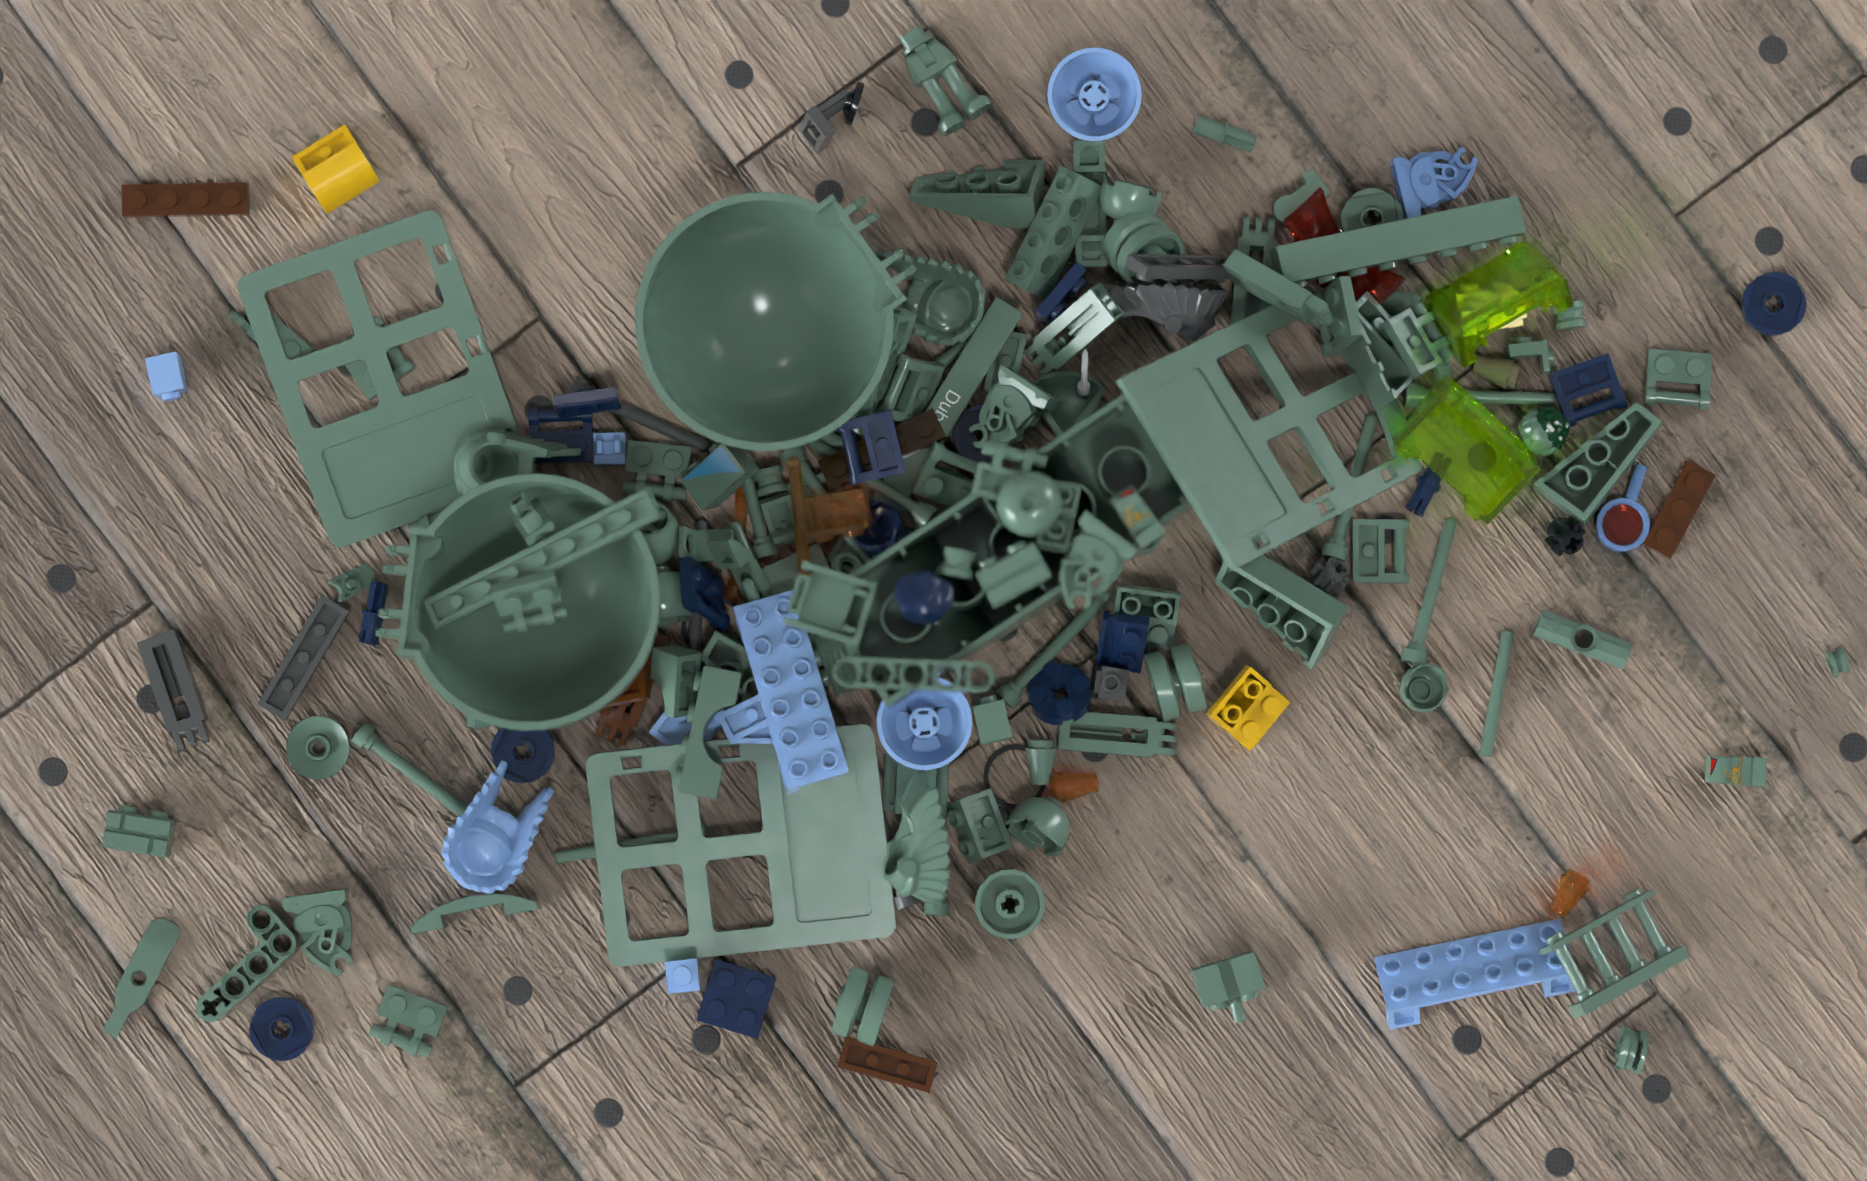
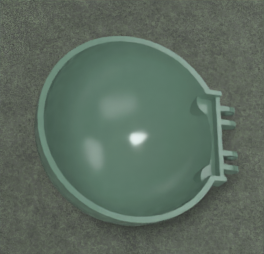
M744 193L718 200L697 210L667 235L649 261L642 277L636 302L635 333L641 362L650 383L661 400L682 422L696 432L731 447L746 450L772 451L798 447L816 441L839 428L860 410L873 393L887 365L894 331L893 310L907 301V298L898 288L897 284L917 271L914 265L907 266L900 271V274L891 278L886 268L902 259L905 254L902 248L880 262L859 233L880 218L876 212L868 214L856 225L852 223L848 216L865 206L868 200L864 195L842 209L833 194L817 204L813 201L784 193Z
M520 474L503 477L468 491L443 510L428 528L410 527V546H386L385 553L391 556L408 557V564H388L383 567V573L406 576L402 610H378V617L382 619L401 620L400 629H376V637L399 640L396 655L402 659H414L432 687L446 701L467 715L487 724L509 730L546 731L562 728L597 714L623 694L636 679L646 663L658 632L661 614L660 581L649 546L640 530H637L555 572L563 601L552 603L553 608L566 605L569 616L557 620L556 624L547 626L544 623L529 627V631L523 633L518 631L506 633L503 621L513 619L514 616L511 614L500 617L494 602L441 630H436L423 600L530 547L510 517L514 511L508 504L509 500L521 492H524L530 501L537 498L556 528L554 529V534L615 504L614 501L596 489L569 478L547 474ZM537 607L524 612L525 615L542 611V608Z

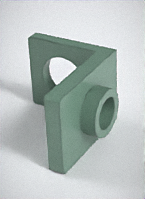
M679 526V558L683 559L690 556L699 563L715 562L706 541L710 538L732 537L734 539V530H694L685 526ZM687 537H688V540H689V550H688V551H687V549H686V538H687Z

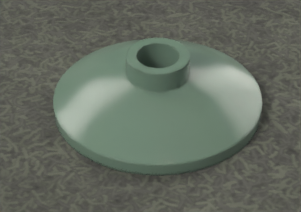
M313 716L300 721L293 727L286 742L287 758L293 769L300 775L315 780L326 779L337 774L346 764L350 752L349 739L345 730L336 721L323 716ZM318 742H322L325 745V751L322 754H316L314 751V746Z

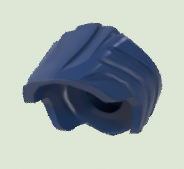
M880 501L868 502L859 512L852 514L849 521V532L854 540L863 549L873 553L882 554L906 538L903 522L898 510Z
M921 570L900 577L895 588V598L902 616L908 621L919 624H934L940 621L946 614L953 600V591L950 582L932 571Z

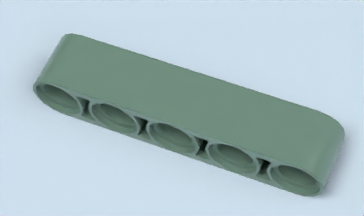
M845 657L838 660L833 669V676L840 686L857 689L981 693L989 690L994 682V671L988 664L972 661ZM848 663L853 664L858 672L856 678L850 682L843 681L839 677V669ZM877 665H885L890 670V678L884 683H878L872 678V670ZM910 666L921 668L924 674L921 682L917 684L908 683L904 678L906 669ZM944 667L952 668L956 673L954 683L942 685L937 679L940 669ZM978 668L986 670L989 674L987 684L980 687L975 686L970 681V674Z

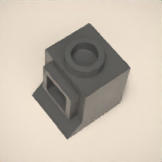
M1105 666L1093 667L1090 682L1092 699L1124 703L1129 670Z

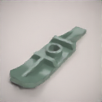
M164 918L151 921L114 991L115 1008L103 1029L104 1033L117 1039L129 1015L144 1005L180 937L176 924ZM143 972L145 974L146 981L143 984L135 982L134 977L136 973Z

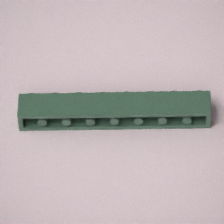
M1517 195L1284 244L1271 249L1270 255L1275 272L1304 288L1307 287L1306 281L1318 279L1319 284L1333 282L1337 279V275L1348 273L1351 278L1368 274L1367 268L1378 266L1379 271L1397 268V262L1408 260L1409 265L1428 261V255L1439 254V259L1458 255L1457 249L1468 247L1469 252L1487 249V243L1498 241L1499 246L1518 242L1517 237L1526 233V228Z

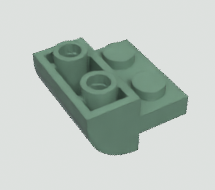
M1118 583L1113 615L1118 616V613L1149 617L1150 622L1145 647L1170 651L1174 643L1181 592Z

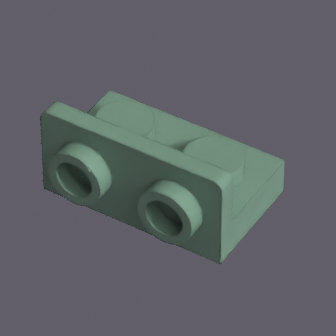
M991 788L947 805L949 823L956 830L960 851L969 864L1013 848Z

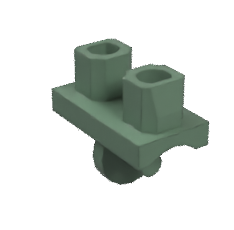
M521 492L508 501L509 506L514 511L510 517L528 546L554 535V529L556 528L537 498L530 501L526 494Z

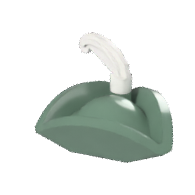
M1084 348L1082 351L1081 373L1057 371L1045 374L1032 382L1061 402L1053 413L1042 410V414L1058 437L1088 418L1105 392V389L1098 381L1088 376L1087 348Z

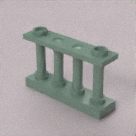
M1638 888L1623 896L1624 903L1566 935L1559 931L1545 939L1547 945L1538 949L1540 955L1555 951L1578 994L1575 996L1577 1002L1568 1006L1573 1018L1592 1012L1689 957L1684 946L1672 949L1670 944L1666 945L1643 901L1656 895L1654 889L1642 892ZM1633 908L1655 950L1653 953L1655 959L1647 963L1644 959H1640L1618 915ZM1607 922L1629 964L1627 967L1629 973L1622 977L1618 973H1614L1592 932V929ZM1580 936L1603 978L1601 982L1603 988L1595 992L1593 988L1589 989L1566 946L1567 943Z

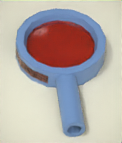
M1635 464L1625 497L1609 501L1600 509L1596 516L1595 530L1597 537L1604 546L1613 551L1626 552L1633 550L1641 545L1649 534L1650 520L1648 513L1637 502L1647 470L1646 466Z

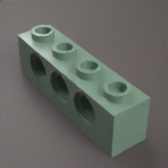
M1060 165L1004 280L1046 299L1053 291L1099 198L1101 185Z

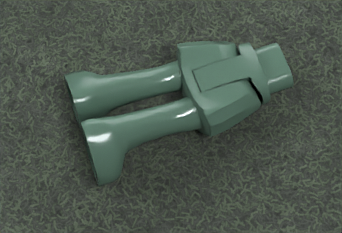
M917 26L899 39L906 49L904 54L914 85L917 88L924 87L939 111L941 119L937 127L942 136L958 131L966 125V120L944 92L938 82L939 78L943 77L969 121L977 119L992 106L991 101L986 95L975 96L968 89L954 67L957 63V58L938 40L933 39L931 35L927 36L921 26Z

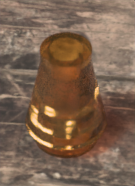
M1058 772L1057 775L1050 777L1052 797L1061 800L1062 803L1098 792L1099 790L1096 773Z
M1568 868L1566 874H1561L1553 903L1549 909L1566 918L1569 912L1590 890L1588 885L1591 880Z

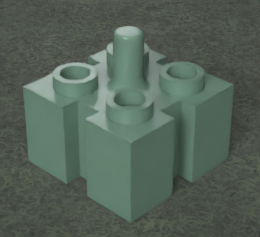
M1248 951L1190 970L1201 1007L1209 1006L1210 1011L1230 1007L1234 1023L1247 1020L1242 1002L1260 997L1259 990L1266 989L1254 951Z

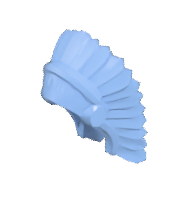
M502 760L496 772H492L483 784L481 792L475 794L473 802L468 805L465 813L458 816L456 824L448 828V835L445 836L443 841L444 847L441 854L445 859L443 863L445 868L463 888L473 889L476 892L483 891L488 894L494 893L495 890L504 891L509 884L514 883L517 875L523 872L524 866L522 863L528 859V850L533 844L534 837L539 832L538 824L544 819L543 816L549 808L547 802L554 792L549 787L544 788L528 805H525L518 818L513 817L506 810H500L497 806H493L500 792V786L508 767V763Z

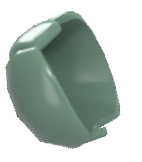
M1433 663L1417 664L1408 669L1400 682V693L1406 706L1416 712H1431L1441 706L1449 691L1445 679L1446 672Z

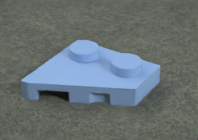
M759 694L716 715L730 744H773Z

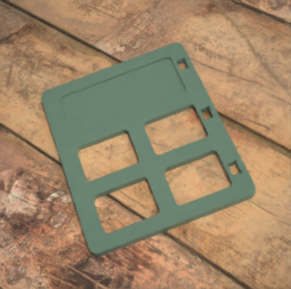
M865 723L836 726L847 763L848 773L799 788V792L789 795L786 793L778 767V758L774 744H730L728 738L704 740L707 753L716 764L749 760L756 764L763 828L757 832L706 837L702 833L698 796L678 792L679 785H674L677 766L683 767L686 755L680 753L682 743L596 752L590 755L586 761V775L609 960L614 965L621 967L890 936L895 931L896 919L892 886L883 877V868L888 855L886 851L887 839L875 734L872 727ZM740 745V756L721 757V749L719 747ZM642 756V767L623 769L621 758ZM658 770L669 771L672 780L678 838L667 842L631 846L619 845L612 799L611 777L614 775ZM764 855L768 866L773 923L766 926L716 930L712 920L706 863L716 859ZM671 864L680 865L683 873L689 932L684 935L639 940L631 939L628 933L622 872L626 869Z

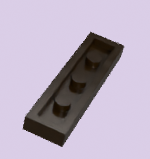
M933 408L895 425L903 459L931 447L934 441L941 442L947 439ZM862 440L856 443L863 471L872 470L866 442ZM845 449L818 461L831 491L850 484L848 475L851 473Z

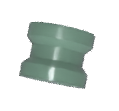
M1571 301L1552 306L1553 313L1557 315L1556 331H1568L1587 327V321L1582 317L1583 301Z
M782 465L760 469L753 475V479L758 483L756 491L758 498L788 491L787 484L782 481L781 477L783 474Z
M945 547L944 555L946 562L941 566L940 574L972 580L971 564L976 560L977 554Z

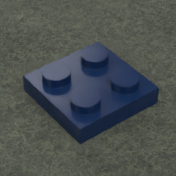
M1076 262L1036 309L1035 318L1044 326L1049 320L1053 322L1066 310L1064 302L1069 296L1075 299L1085 288L1087 270L1082 265Z
M716 959L697 1020L758 1039L777 978Z

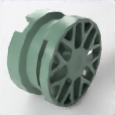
M1621 1027L1613 1059L1617 1060V1063H1613V1069L1622 1071L1626 1068L1630 1069V1073H1641L1648 1048V1031L1639 1030L1634 1032L1630 1027Z

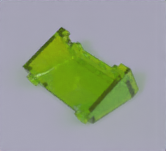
M1518 242L1509 250L1446 286L1433 290L1427 296L1424 304L1428 312L1432 311L1436 319L1434 323L1442 336H1446L1450 343L1449 348L1463 368L1477 361L1474 353L1480 344L1483 348L1489 345L1487 335L1538 306L1543 313L1549 311V306H1554L1560 314L1574 306L1568 282L1564 275L1531 242Z
M1446 374L1434 385L1393 438V443L1395 444L1393 448L1401 457L1406 460L1409 457L1415 460L1419 458L1463 496L1466 504L1464 510L1471 518L1476 521L1481 519L1487 525L1540 471L1538 456L1529 450L1525 442Z

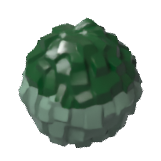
M1542 407L1531 409L1522 417L1518 428L1525 445L1535 455L1548 456L1552 453H1557L1562 448V445L1565 444L1571 424L1558 409Z

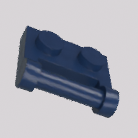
M1609 353L1548 375L1561 414L1571 424L1570 427L1576 426L1578 421L1614 408L1617 410L1627 408V402ZM1609 387L1612 396L1572 410L1569 401Z
M528 407L529 436L532 438H542L544 441L565 443L570 448H581V455L536 457L535 465L594 462L593 413L561 418L556 409L539 410L538 407ZM583 422V430L540 432L539 423Z
M891 409L849 419L837 428V432H841L851 473L848 475L850 485L906 472ZM862 427L872 470L863 471L853 432L855 428Z
M690 556L680 559L682 606L689 612L700 614L716 630H725L730 624V616L724 612L723 595L725 594V584L722 578Z

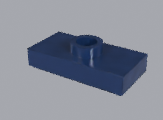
M586 387L579 389L576 393L554 395V406L561 418L620 410L622 408L617 387L598 390Z

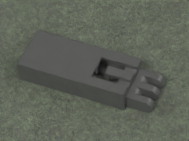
M171 630L137 642L167 732L173 734L178 751L186 750L183 737L186 736L191 748L198 746L194 734L199 732L203 744L210 742L204 721L208 720L178 631ZM184 696L186 703L177 706L182 718L177 719L170 700Z

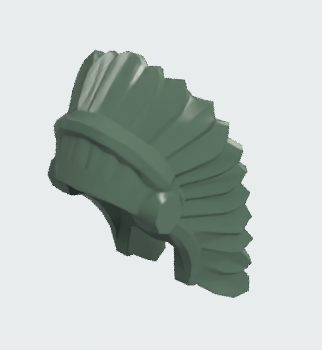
M880 249L876 255L880 261H883L893 253L890 254ZM905 253L902 259L895 264L892 263L889 267L899 274L901 270L911 265H914L917 270L906 278L911 280L912 283L907 291V301L903 303L902 307L917 314L912 334L923 337V341L926 343L934 342L935 345L940 346L944 344L950 346L957 342L962 343L975 332L983 318L985 289L981 288L980 279L974 276L971 270H963L959 263L951 266L946 261L938 263L932 259H924L920 256L912 258Z
M502 427L497 429H479L472 436H467L455 455L453 471L458 494L462 493L464 495L476 487L503 477L534 474L536 457L581 455V448H570L565 443L544 441L542 438L520 436L515 431L507 432Z
M921 770L914 774L908 783L905 794L899 799L902 807V819L895 838L886 845L888 855L883 868V877L902 897L912 895L927 903L941 904L943 902L942 899L947 897L945 890L949 888L947 880L951 875L948 865L952 860L947 855L950 844L947 842L949 833L943 828L946 819L941 815L944 805L938 802L940 796L938 788L927 785V773Z

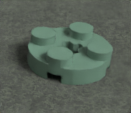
M1366 188L1356 192L1345 203L1340 216V226L1342 232L1370 227L1369 224H1364L1363 219L1368 217V212H1373L1375 217L1380 216L1381 222H1378L1376 225L1403 220L1404 213L1396 198H1393L1386 191L1379 188Z

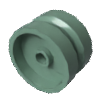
M1152 212L1125 214L1113 224L1103 242V256L1115 272L1120 274L1127 284L1136 287L1143 281L1136 278V273L1125 266L1128 254L1185 255L1184 244L1180 237L1172 229L1168 228L1158 214ZM1154 279V282L1162 286L1169 282L1163 279Z
M1187 642L1171 647L1169 653L1172 663L1171 668H1169L1164 654L1160 651L1144 655L1151 687L1164 722L1180 717L1181 708L1178 699L1180 696L1187 711L1191 714L1207 709L1200 671L1192 657Z
M1015 869L1000 870L988 876L980 885L975 898L976 914L981 925L992 935L1003 939L1021 938L1031 933L1041 922L1045 910L1044 894L1038 882L1029 874ZM1007 898L1015 900L1016 907L1013 910L1009 911L1004 908L1003 903Z
M852 966L847 983L842 986L834 1012L837 1014L831 1033L847 1037L852 1032L855 1020L861 1021L857 1033L858 1041L874 1046L895 980L879 975L875 979L869 993L865 991L869 979L868 971Z

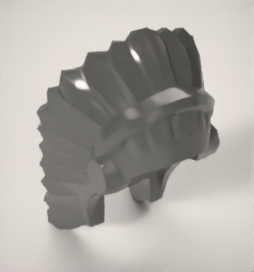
M1178 279V282H1167L1163 286L1156 282L1149 285L1143 281L1136 287L1121 280L1116 285L1111 283L1103 285L1125 313L1121 318L1129 316L1147 317L1164 325L1170 333H1178L1192 341H1196L1216 325L1215 316L1228 294L1226 289L1221 286H1214L1213 283L1205 285L1202 281L1195 283L1187 279L1184 281Z

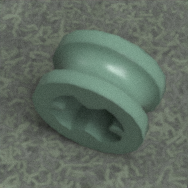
M1841 646L1836 647L1834 652L1830 650L1825 651L1826 663L1834 678L1838 677L1840 672L1850 673L1849 662Z

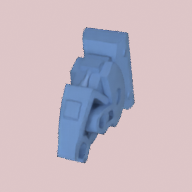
M1463 147L1458 149L1454 155L1446 151H1435L1417 154L1409 161L1403 157L1393 158L1389 165L1398 202L1403 209L1404 219L1420 216L1421 210L1436 209L1439 207V204L1449 200L1453 201L1459 194H1462L1469 186L1468 182L1475 171L1478 159L1473 156L1470 164H1462L1460 155L1466 151ZM1436 160H1444V161L1447 162V164H1445V163H1436L1435 161H1436Z

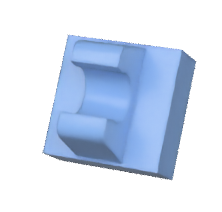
M625 432L593 433L595 466L626 464Z

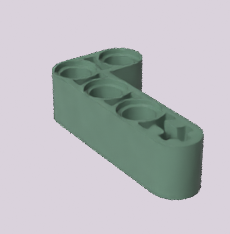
M255 906L248 912L246 918L247 925L261 943L197 1001L196 1013L203 1021L215 1022L225 1018L299 950V936L271 906ZM262 910L270 915V924L265 929L258 927L255 921L256 915ZM282 934L289 936L292 942L291 948L285 953L281 952L276 945L278 937ZM259 955L266 958L268 963L267 970L262 974L257 973L253 969V960ZM234 977L240 978L244 983V989L239 995H234L229 990V983ZM222 996L231 1001L230 1004L226 1000L217 1005L216 1010L218 1014L207 1013L209 1008L208 1001H218Z

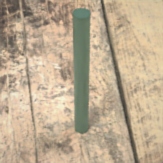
M1503 630L1501 632L1480 756L1492 757L1514 632Z

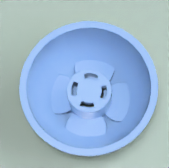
M1085 48L1068 55L1057 65L1050 77L1047 97L1053 118L1065 132L1085 141H1104L1116 137L1131 125L1141 105L1142 91L1136 71L1124 57L1104 48Z
M937 677L942 685L952 684L943 678ZM916 691L890 709L882 700L877 714V731L885 750L900 764L917 770L936 769L952 762L966 747L972 730L971 710L961 692Z

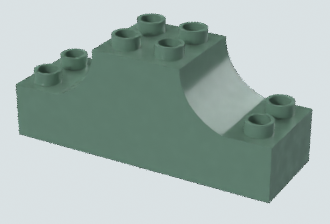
M1124 394L1035 452L1048 456L1045 469L1032 466L1031 471L1040 472L1052 480L1081 485L1070 543L1075 536L1078 537L1080 532L1083 531L1078 521L1084 512L1088 511L1135 548L1137 546L1109 501L1111 497L1129 485L1133 486L1144 504L1148 506L1163 528L1193 509ZM1022 463L1016 464L1010 470L1020 472ZM969 495L850 574V576L876 583L878 587L859 647L846 645L854 657L964 661L983 648L999 641L1064 598L1062 585L1059 582V571L1061 570L1062 559H1065L1066 554L1037 549L1052 577L993 609L975 576V573L980 571L978 564L993 556L996 557L997 561L1008 556L1009 553L1006 549L1024 540L1026 545L1033 542L1036 546L1038 535L1021 536L1010 531L1000 520L996 508L997 501ZM945 547L977 554L976 560L971 564L972 580L940 574L941 566L946 562L944 555ZM921 570H929L950 582L953 600L940 621L934 624H919L908 621L902 616L895 598V588L901 576ZM854 595L845 623L846 626L857 629L866 598ZM877 665L871 673L873 680L878 683L886 682L891 674L889 668L885 665ZM910 666L906 669L904 678L910 684H917L921 682L924 674L921 668ZM944 667L940 669L937 674V677H939L951 668ZM876 689L888 709L916 692L913 690Z

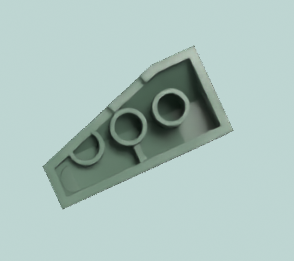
M1009 160L1003 162V167L985 170L984 165L974 167L973 172L961 175L954 171L916 177L909 199L914 203L1005 228L1029 229L1043 202L1045 163L1044 160Z

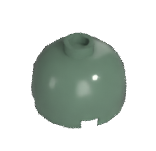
M1102 176L1098 198L1099 204L1106 215L1114 218L1113 224L1127 213H1157L1162 201L1163 191L1158 190L1155 196L1149 194L1150 187L1116 179L1113 185L1108 183L1109 177Z
M1023 471L1012 475L1003 483L997 494L996 508L1000 520L1010 531L1021 536H1036L1045 533L1056 524L1062 512V497L1058 487L1050 477L1040 472Z
M1050 796L1045 798L1030 797L1016 805L1007 818L1005 825L1010 824L1007 831L1025 847L1034 851L1035 845L1045 849L1043 855L1058 856L1062 853L1069 839L1070 820L1066 812L1061 808L1062 804L1057 799Z

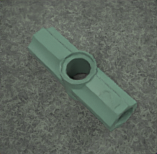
M1545 610L1541 611L1532 635L1567 648L1575 654H1583L1620 669L1624 668L1633 644L1598 631L1590 625H1582ZM1578 631H1585L1590 636V644L1587 648H1580L1575 643V635Z

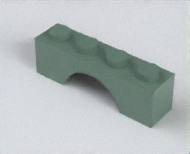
M703 666L702 672H696L693 690L698 691L696 704L690 703L687 722H691L692 725L690 735L684 734L680 750V753L686 754L683 767L677 766L674 785H679L678 792L715 800L718 799L723 768L716 764L708 755L704 743V735L707 724L716 713L725 708L736 706L742 673Z

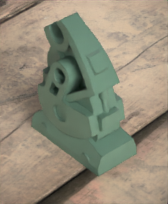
M1001 365L998 371L1000 382L992 387L985 399L979 414L980 423L974 424L969 428L970 433L973 435H977L981 431L983 432V439L979 442H973L974 447L982 449L984 441L996 444L997 441L1006 442L1008 447L1024 439V430L1030 426L1035 427L1041 418L1042 410L1053 413L1061 402L1013 369Z
M1085 511L1078 521L1083 531L1071 541V547L1065 559H1062L1061 570L1059 571V582L1062 585L1063 595L1069 609H1074L1073 598L1077 595L1085 598L1084 609L1090 608L1091 596H1097L1105 592L1110 584L1120 576L1124 561L1131 560L1138 553L1136 548L1088 511ZM1100 577L1103 579L1098 586L1091 588V584Z
M349 888L282 898L284 911L295 913L293 925L294 931H298L301 938V950L313 964H317L324 970L340 976L344 971L337 967V959L344 958L348 965L354 961L352 955L347 951L352 943V917L345 905L349 899ZM341 932H342V933H343V942H342V944L340 945V944H339V939H340V934H341Z

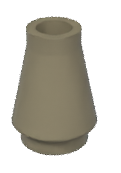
M1478 355L1474 364L1473 374L1479 375L1505 390L1507 387L1515 389L1522 364L1515 363V359L1491 358Z

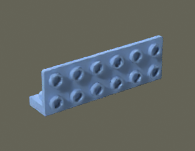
M793 590L733 607L734 619L741 642L746 650L787 795L799 792V788L848 773L847 763L807 631L783 624L785 617L793 618L796 621L799 618V615L787 611Z
M1555 919L1375 957L1374 963L1385 1001L1386 1020L1389 1030L1420 1024V1007L1542 982L1545 998L1575 992L1576 990L1555 951L1540 955L1538 949L1547 945L1546 938L1559 931L1564 933L1561 920Z

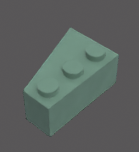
M1366 291L1355 299L1362 336L1347 347L1345 351L1377 411L1394 400L1414 378L1382 326V323L1392 317Z

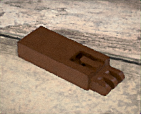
M657 634L653 648L670 645L671 639ZM652 650L644 665L648 669L650 693L655 683V680L651 679ZM648 699L633 702L629 714L625 712L628 703L618 705L617 709L616 706H612L599 711L602 714V718L595 736L601 738L607 726L611 728L607 740L613 742L617 732L620 731L622 735L619 739V745L625 747L632 728H637Z

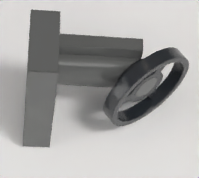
M858 82L854 90L847 93L844 89L819 107L816 105L806 112L798 130L816 154L827 148L835 132L828 119L843 110L845 124L851 126L861 99L864 83Z

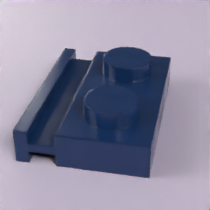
M1104 611L1095 667H1100V664L1108 665L1111 668L1129 670V672L1141 674L1150 618L1118 613V616L1109 615V611Z

